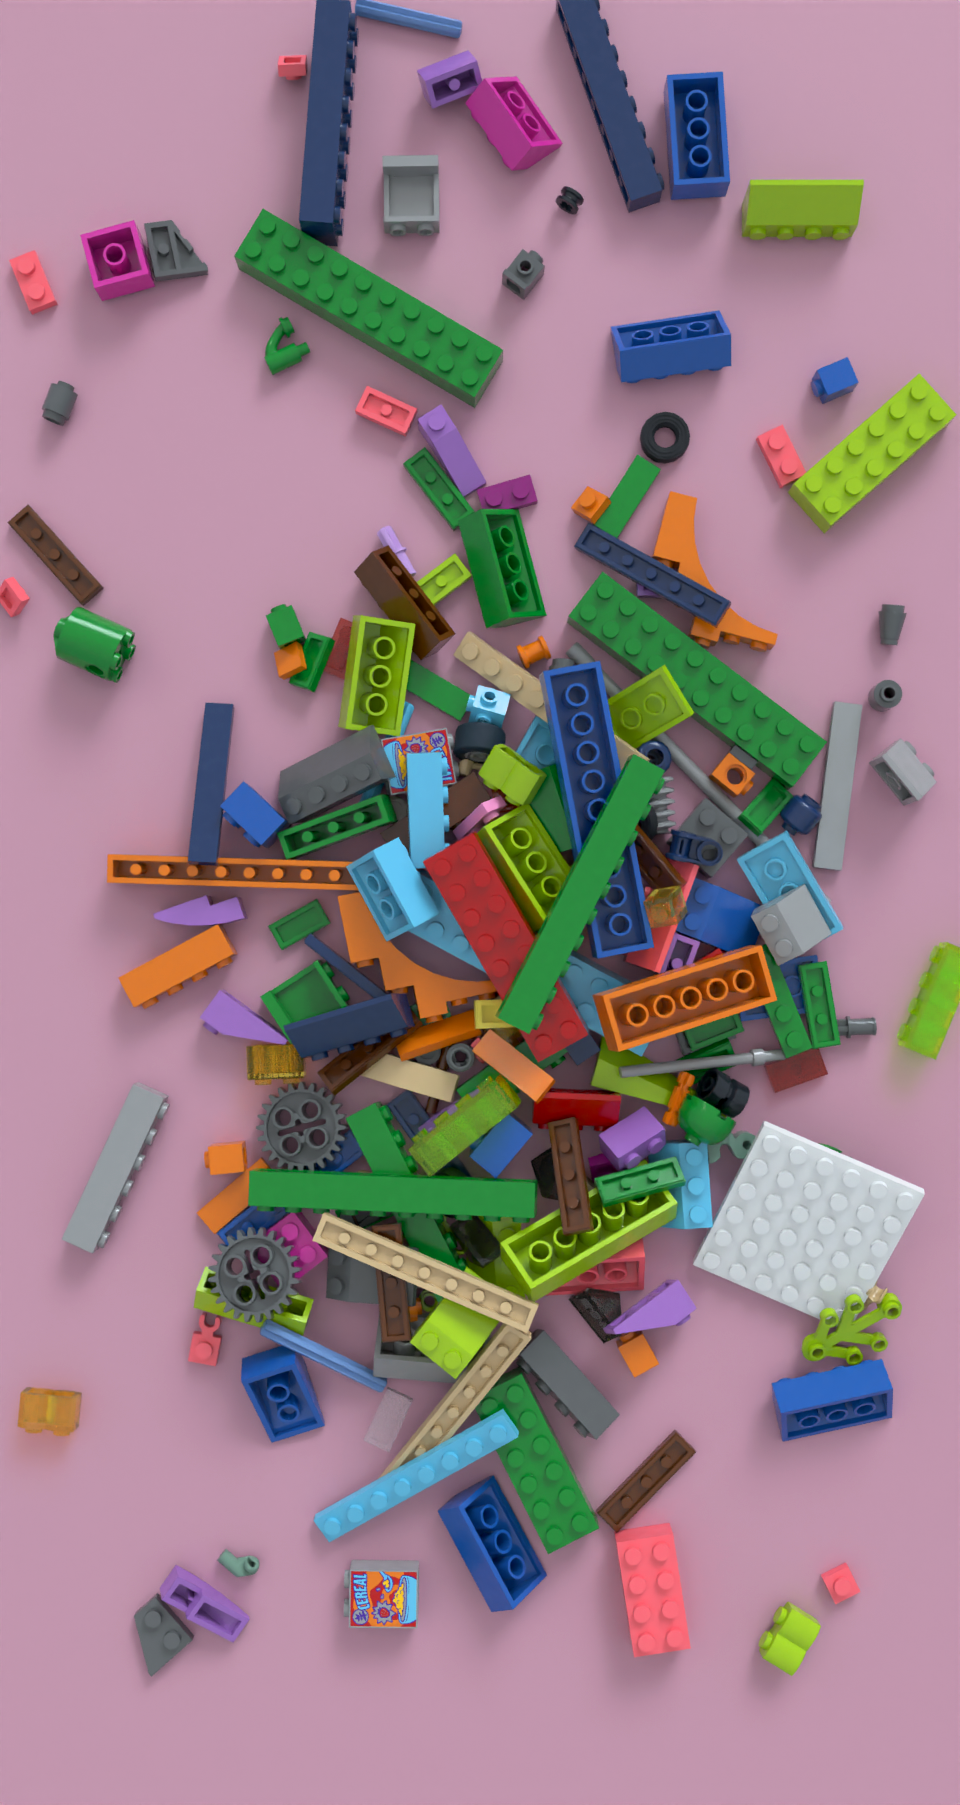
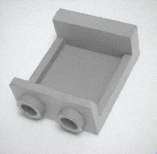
M438 155L382 156L384 174L383 223L385 233H390L392 236H404L406 233L430 236L434 233H440Z

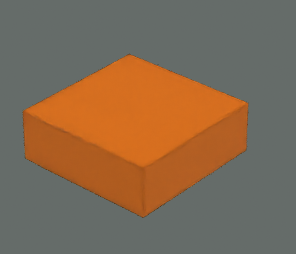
M297 641L274 652L278 675L283 680L307 669L302 645Z

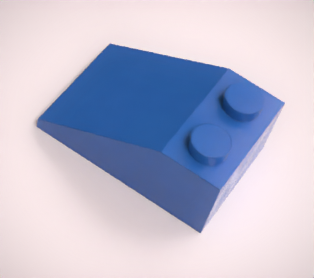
M695 878L675 933L709 946L720 948V950L725 952L748 945H755L760 932L751 915L754 909L761 905L719 886Z
M279 1346L242 1358L241 1382L272 1443L325 1426L307 1366L301 1354L284 1346Z

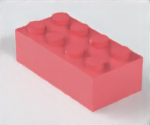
M670 1523L619 1530L617 1533L614 1531L634 1657L691 1649L674 1536Z

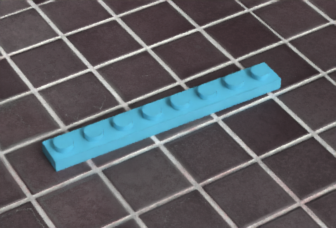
M501 1409L315 1514L313 1521L328 1542H331L516 1439L519 1431L504 1409Z

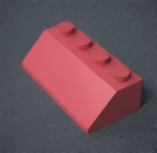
M666 858L687 883L670 901L665 903L651 886H645L644 896L654 948L622 954L625 955L624 962L653 973H660L699 865Z
M643 1238L545 1296L644 1290L645 1252Z

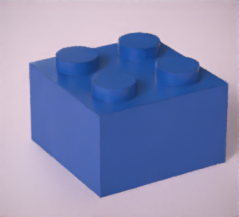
M244 781L220 805L226 811L222 816L234 827L245 829L246 832L243 836L258 848L262 845L269 849L278 839L277 833L291 826L281 814Z
M506 1107L502 1112L498 1110L492 1114L487 1121L488 1129L484 1133L479 1131L469 1143L471 1148L469 1157L494 1178L499 1176L533 1135L532 1129Z

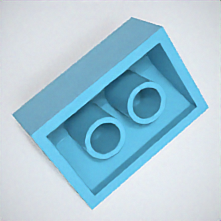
M399 837L372 850L346 866L386 942L440 914L434 899L429 895L422 882L420 873L415 869L408 851Z
M686 1139L666 1140V1145L658 1153L648 1156V1164L676 1156L686 1183L685 1186L669 1190L678 1203L675 1219L662 1227L676 1229L713 1227L707 1144L701 1142L698 1147Z

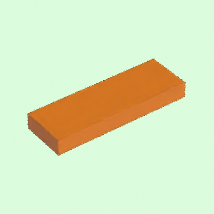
M472 1009L419 1027L397 1045L401 1062L482 1035L480 1029H475L474 1010Z
M491 1029L488 1030L472 1050L475 1055L537 1104L556 1082L550 1075Z
M262 1157L197 1212L198 1216L214 1234L248 1206L249 1171L256 1168L272 1169Z

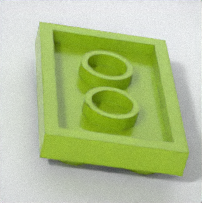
M665 665L607 699L614 734L635 749L694 714V711Z

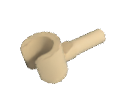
M464 759L458 763L459 775L468 776L471 774L472 769L480 770L483 764Z
M876 1281L874 1287L866 1292L869 1296L864 1303L862 1311L873 1302L880 1304L888 1288L880 1289L876 1286L878 1282Z

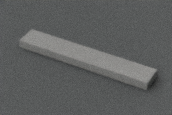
M833 702L820 800L822 808L819 810L822 818L817 824L813 868L842 871L862 705Z

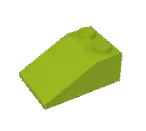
M465 1268L464 1272L482 1279L470 1268ZM442 1297L414 1332L410 1343L456 1379L475 1356L499 1321Z

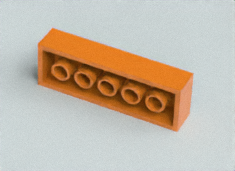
M748 945L593 995L608 1050L621 1052L777 1001L762 945Z

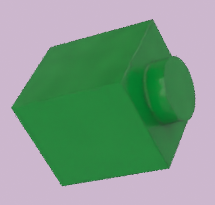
M286 604L276 606L270 610V614L266 615L280 649L296 641L300 644L306 641L292 605L286 606Z

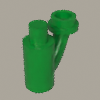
M288 317L278 318L280 324L266 345L264 359L272 375L302 362L301 357L310 353L306 342L298 346L292 343L277 350L284 335L290 338V335L295 333Z

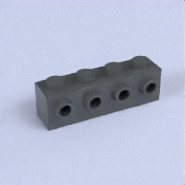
M536 1329L532 1333V1339L517 1356L518 1361L516 1364L527 1375L530 1372L538 1380L535 1385L546 1396L549 1393L557 1401L554 1406L565 1417L568 1414L576 1422L573 1427L582 1437L586 1438L588 1436L597 1440L620 1414L544 1330Z

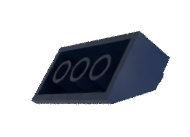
M390 993L284 1025V1030L301 1058L311 1057L312 1062L328 1058V1052L338 1050V1054L355 1050L354 1044L364 1042L365 1046L381 1042L380 1037L390 1034L391 1038L408 1034L407 1029L415 1027L407 995L404 993Z

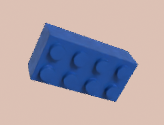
M723 71L667 75L663 93L670 199L726 197L730 184Z

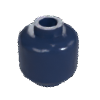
M651 740L643 743L637 749V751L650 759V763H654L657 767L665 770L664 773L669 769L672 761L671 753L664 743Z
M805 793L802 796L794 795L780 812V817L784 821L781 826L793 836L797 832L801 835H808L821 820L822 814L819 810L822 807Z

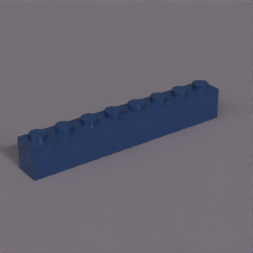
M556 0V11L628 213L660 202L662 190H664V181L662 175L656 173L654 168L655 156L652 148H647L644 140L646 138L642 121L638 122L635 115L637 113L635 99L633 96L628 95L626 74L624 70H619L617 49L614 44L610 45L607 21L605 18L601 19L599 14V0Z

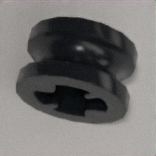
M564 186L561 190L562 195L556 198V203L565 212L577 214L578 206L583 204L584 199L573 188Z

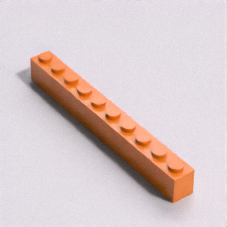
M108 854L107 883L358 890L346 866L354 861L218 857V866L189 864L188 856Z

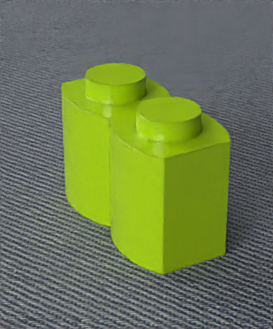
M504 744L494 745L478 773L484 779L483 783L493 790L500 789L506 794L505 799L516 806L530 804L547 777L541 769L525 760L521 755Z
M787 1602L784 1607L780 1606L776 1610L773 1617L774 1626L769 1632L765 1631L759 1640V1652L763 1659L793 1676L802 1663L806 1651L815 1641L821 1625L816 1618L792 1603Z

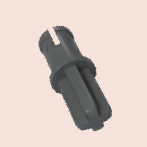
M846 1016L845 1019H837L839 1036L851 1038V1035H876L877 1025L875 1017L850 1019V1016Z

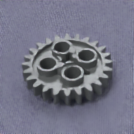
M300 1082L298 1089L294 1083H289L288 1092L283 1087H279V1097L270 1094L269 1098L272 1104H262L267 1113L257 1116L264 1121V1125L256 1126V1129L264 1131V1135L257 1138V1140L266 1141L267 1144L262 1148V1152L271 1150L272 1153L268 1160L273 1161L278 1158V1168H282L287 1163L288 1169L295 1170L296 1166H298V1170H306V1166H308L309 1170L316 1171V1163L321 1168L327 1167L325 1158L334 1161L336 1158L332 1151L343 1150L337 1143L338 1141L347 1140V1137L340 1134L341 1130L348 1128L347 1125L341 1124L340 1121L347 1117V1114H338V1110L343 1104H333L332 1102L336 1095L331 1094L326 1097V1087H322L317 1092L316 1083H311L308 1089L305 1082ZM311 1102L315 1103L318 1107V1113L314 1118L309 1117L306 1112L307 1105ZM283 1110L290 1112L291 1121L288 1125H284L280 1121V1114ZM320 1119L326 1120V1123L283 1136L279 1135V1131L300 1126L301 1123H311ZM318 1129L325 1134V1141L322 1145L316 1144L313 1139L314 1132ZM290 1137L295 1138L298 1142V1149L294 1153L290 1152L287 1148V1141Z
M248 1227L247 1236L243 1230H237V1239L232 1235L227 1236L229 1245H218L222 1254L212 1255V1258L218 1263L208 1267L211 1271L216 1272L215 1276L208 1278V1281L216 1282L217 1286L210 1292H219L221 1296L216 1300V1304L226 1302L227 1304L223 1312L227 1313L234 1309V1319H238L243 1313L245 1322H250L253 1315L257 1323L262 1322L263 1313L268 1320L273 1319V1310L278 1314H282L284 1312L282 1303L288 1306L293 1303L288 1297L289 1294L297 1295L299 1293L293 1288V1284L302 1283L301 1279L295 1277V1273L302 1271V1267L294 1266V1262L300 1256L290 1255L294 1245L285 1247L284 1244L287 1239L285 1236L276 1240L277 1231L272 1230L268 1236H266L265 1227H260L257 1235L254 1227ZM262 1247L269 1251L270 1257L266 1263H262L258 1259V1251ZM246 1250L250 1252V1260L245 1254ZM235 1258L240 1259L243 1264V1269L239 1274L233 1272L231 1267ZM254 1270L260 1271L261 1275L257 1276V1279H251L250 1277ZM271 1275H275L279 1279L280 1284L276 1291L271 1290L267 1283ZM245 1285L249 1286L253 1292L249 1302L245 1301L241 1296L242 1288ZM260 1288L265 1293V1299H262L260 1296Z

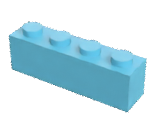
M441 752L406 753L409 857L415 869L426 868L423 863L426 858L450 845L449 843H444V832H449V815H444L443 804H448V786L443 787L442 775H447V758H442Z

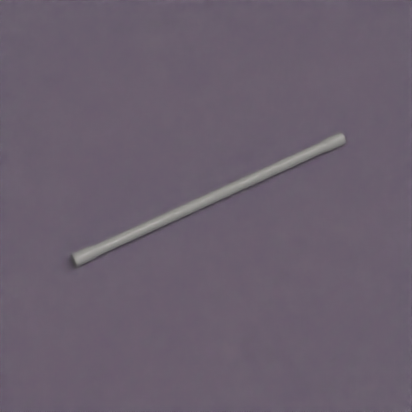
M578 642L566 652V655L574 660L576 665L595 662L594 658ZM602 670L606 694L611 698L622 691V689ZM664 732L652 739L664 743L669 748L672 761L724 814L749 834L747 837L756 846L770 840L764 833L757 837L737 818L742 811ZM825 894L830 903L832 900Z

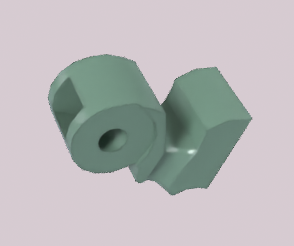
M741 1130L734 1134L730 1133L719 1144L707 1145L708 1164L716 1162L721 1157L720 1147L722 1145H727L734 1157L744 1159L756 1136Z

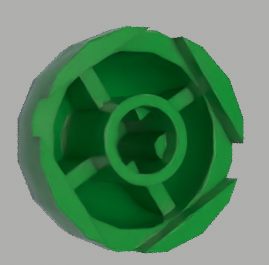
M689 1093L686 1094L678 1110L677 1119L679 1126L686 1132L684 1138L698 1147L701 1142L707 1145L721 1143L729 1136L736 1125L733 1119L728 1116L725 1118L718 1109Z

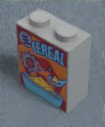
M447 728L380 739L396 776L385 782L387 795L407 793L406 753L441 752L442 758H447V775H442L443 786L457 783L456 778L459 777V767L457 761L452 759L451 750H454V740L452 734H448Z
M352 1560L350 1570H345L344 1588H349V1598L344 1599V1617H349V1628H417L419 1614V1561Z

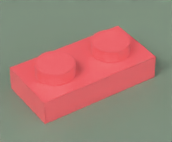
M35 250L9 260L32 315L58 305Z
M366 386L355 409L357 415L405 437L418 412L417 408L369 386Z
M783 424L757 436L756 441L780 489L797 481L806 473Z

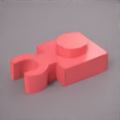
M203 1312L199 1318V1326L202 1332L194 1331L188 1361L216 1366L222 1336L215 1335V1331L221 1325L222 1317L217 1315L215 1324L209 1325L206 1322L207 1313Z

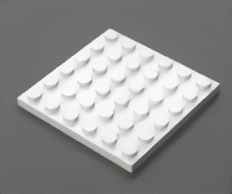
M763 1121L712 1221L713 1227L708 1229L693 1259V1265L820 1319L819 1315L823 1309L833 1308L840 1321L847 1296L857 1294L865 1303L869 1296L866 1292L874 1287L923 1199L925 1192L921 1187Z

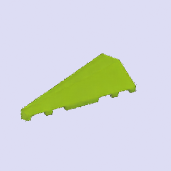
M602 1036L599 1044L600 1051L596 1055L597 1059L590 1085L668 1105L674 1086L678 1085L677 1078L670 1073L620 1078L619 1067L654 1062L628 1049L621 1052L608 1050L605 1037ZM689 1086V1094L696 1096V1090Z

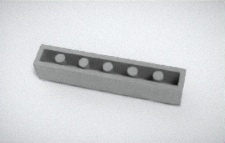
M140 1082L132 1085L62 1240L92 1254L99 1247H105L111 1234L107 1231L111 1221L114 1223L117 1221L122 1211V1207L119 1206L123 1196L127 1197L133 1187L132 1175L135 1170L139 1171L145 1161L146 1156L143 1155V1151L147 1144L151 1145L157 1135L158 1130L154 1129L158 1119L163 1120L169 1109V1104L166 1103L168 1095Z

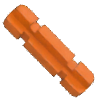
M684 1071L679 1073L677 1078L678 1085L674 1086L667 1105L669 1109L665 1111L662 1122L673 1127L678 1125V1110L686 1094L690 1093L688 1089L694 1083V1075Z

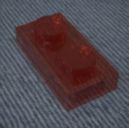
M340 618L332 637L335 644L323 672L345 680L352 622Z
M819 1048L809 1049L785 1060L776 1061L764 1066L774 1093L828 1074Z

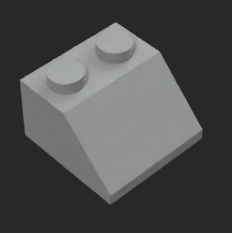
M899 739L871 760L869 764L903 805H907L921 799L937 781L933 778V770L926 763H921L915 756L917 754L915 748L908 741L904 742L902 739Z
M805 884L755 908L751 915L778 966L804 954L832 933Z

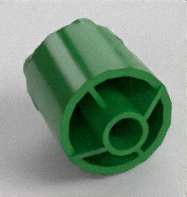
M82 607L75 608L70 616L61 618L53 634L58 659L115 683L120 680L123 674L122 666L125 659L130 661L136 649V645L132 644L135 632Z

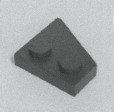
M172 220L144 223L155 282L208 275L207 265L205 262H201L194 253V248L187 239L181 236L180 230Z
M158 1593L134 1615L148 1673L152 1677L193 1640L194 1635L166 1602L161 1600Z

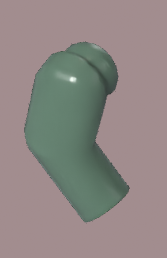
M227 1549L217 1559L219 1563L236 1577L253 1575L260 1566L259 1560L256 1557L244 1556L236 1558Z

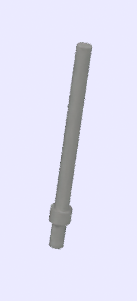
M760 1048L751 1049L749 1053L619 1067L620 1078L743 1064L760 1066L764 1065L765 1062L780 1061L786 1058H784L781 1049L764 1051Z

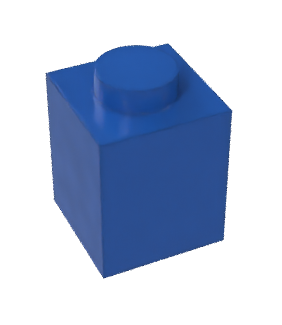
M848 357L818 369L812 378L811 388L814 395L819 397L822 404L853 392L859 381Z

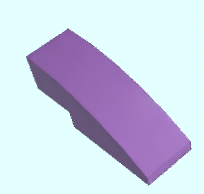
M208 895L153 914L157 920L190 926H214L248 919L241 897H234L213 904L211 896Z
M175 1565L160 1587L162 1601L184 1611L186 1619L231 1642L236 1640L249 1621V1616L222 1593L178 1565Z

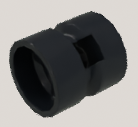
M711 1068L705 1072L698 1082L695 1095L718 1109L720 1113L730 1118H735L744 1110L749 1099L750 1090L746 1085L735 1079H730V1076L720 1070Z

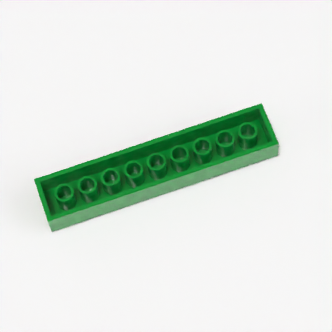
M262 209L234 255L239 270L474 408L503 362V349L265 209Z
M603 571L568 616L567 623L639 678L642 679L665 665L694 711L691 717L731 748L737 745L757 760L755 766L769 777L777 780L787 790L796 784L827 743L818 734Z

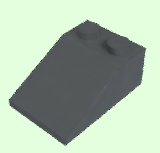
M406 1246L417 1252L419 1251V1248ZM329 1248L326 1298L346 1302L379 1304L375 1267ZM407 1282L409 1306H416L417 1286Z

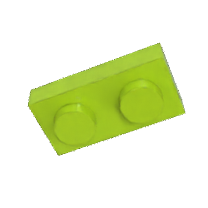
M454 553L417 583L435 606L471 579L472 575Z

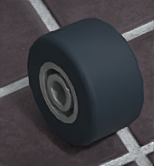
M469 722L461 724L456 729L453 752L461 761L468 759L475 763L484 764L494 745H505L506 734L500 727L489 723Z

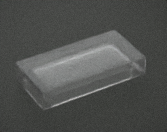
M387 1387L364 1437V1441L390 1452L413 1402V1398Z

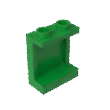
M316 960L287 981L260 996L290 1044L292 1042L284 1030V1025L349 1006L347 1001L350 1000V997L342 985L336 986L332 979L335 973L327 962L322 964L320 960Z

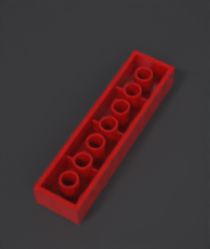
M474 831L426 858L423 863L503 1001L536 936L477 832ZM559 977L554 985L557 988V992L550 1004L545 1003L540 1012L544 1016L538 1029H532L530 1034L520 1030L537 1062L589 1035L585 1021Z

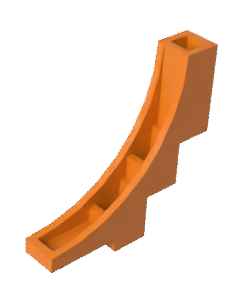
M670 491L652 558L670 568H676L677 572L717 593L709 583L700 564L695 544L694 516L697 498ZM730 607L717 628L693 616L688 637L706 649L710 646H715L719 637H723V641L733 645H739L740 642L750 645L752 650L766 652L767 649L771 650L775 646L778 634L757 627L742 618Z
M360 892L337 896L350 963H357V968L374 965L373 960L378 959L385 992L408 993V987L412 986L419 1019L425 1018L426 1023L443 1020L442 1014L448 1013L446 1002L451 1001V1006L467 1004L468 997L478 996L479 1000L495 998L497 990L491 980L478 982L455 980L432 973L412 962L396 949L390 940L386 942Z

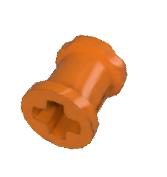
M542 635L538 637L537 641L526 646H516L519 658L525 669L530 668L532 663L544 658L547 660L551 659L550 651Z

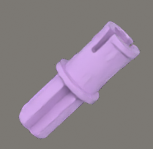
M391 526L381 528L377 532V536L383 547L389 545L413 577L417 572L405 553L407 551L406 547H402Z

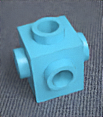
M478 685L476 695H470L466 711L471 712L468 723L483 722L502 728L511 694Z

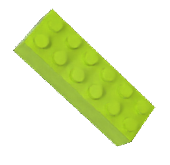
M919 373L792 485L788 494L820 530L826 533L941 432L954 419L956 413Z
M644 1159L636 1167L648 1164V1162ZM594 1188L588 1192L594 1231L571 1236L563 1235L559 1208L500 1242L501 1258L528 1299L535 1302L675 1219L677 1201L667 1190L603 1208L597 1189Z

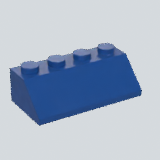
M720 310L611 327L616 368L621 383H637L642 379L648 378L664 379L668 375L675 374L691 375L701 370L718 371L723 367L731 366V333Z
M882 1359L875 1361L865 1360L857 1365L848 1367L838 1366L830 1371L810 1372L802 1377L793 1379L783 1378L775 1383H771L772 1398L782 1442L892 1418L893 1387Z
M494 1475L456 1494L438 1510L444 1525L491 1612L513 1610L547 1576Z

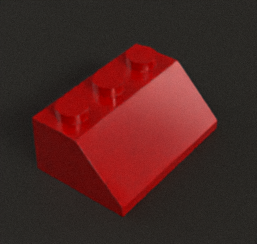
M550 1088L538 1104L533 1101L532 1123L538 1124L539 1129H549V1122L576 1117L579 1130H583V1126H594V1131L604 1132L618 1123L621 1095L610 1090Z

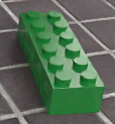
M517 1367L503 1374L476 1406L475 1410L482 1421L504 1409L518 1429V1437L496 1449L547 1553L550 1554L599 1529L597 1516L524 1371Z

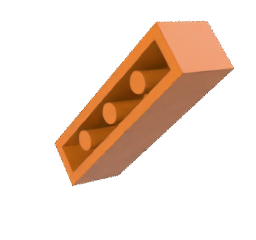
M217 924L118 977L133 1007L143 1006L144 1009H147L159 1002L157 997L167 992L171 996L184 989L182 984L192 979L195 983L209 975L207 970L214 966H217L219 970L233 962L231 957L237 955V952L223 925Z

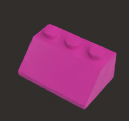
M517 76L484 78L466 101L473 119L481 125L487 134L488 141L496 147L502 156L503 163L512 171L530 168L563 144Z

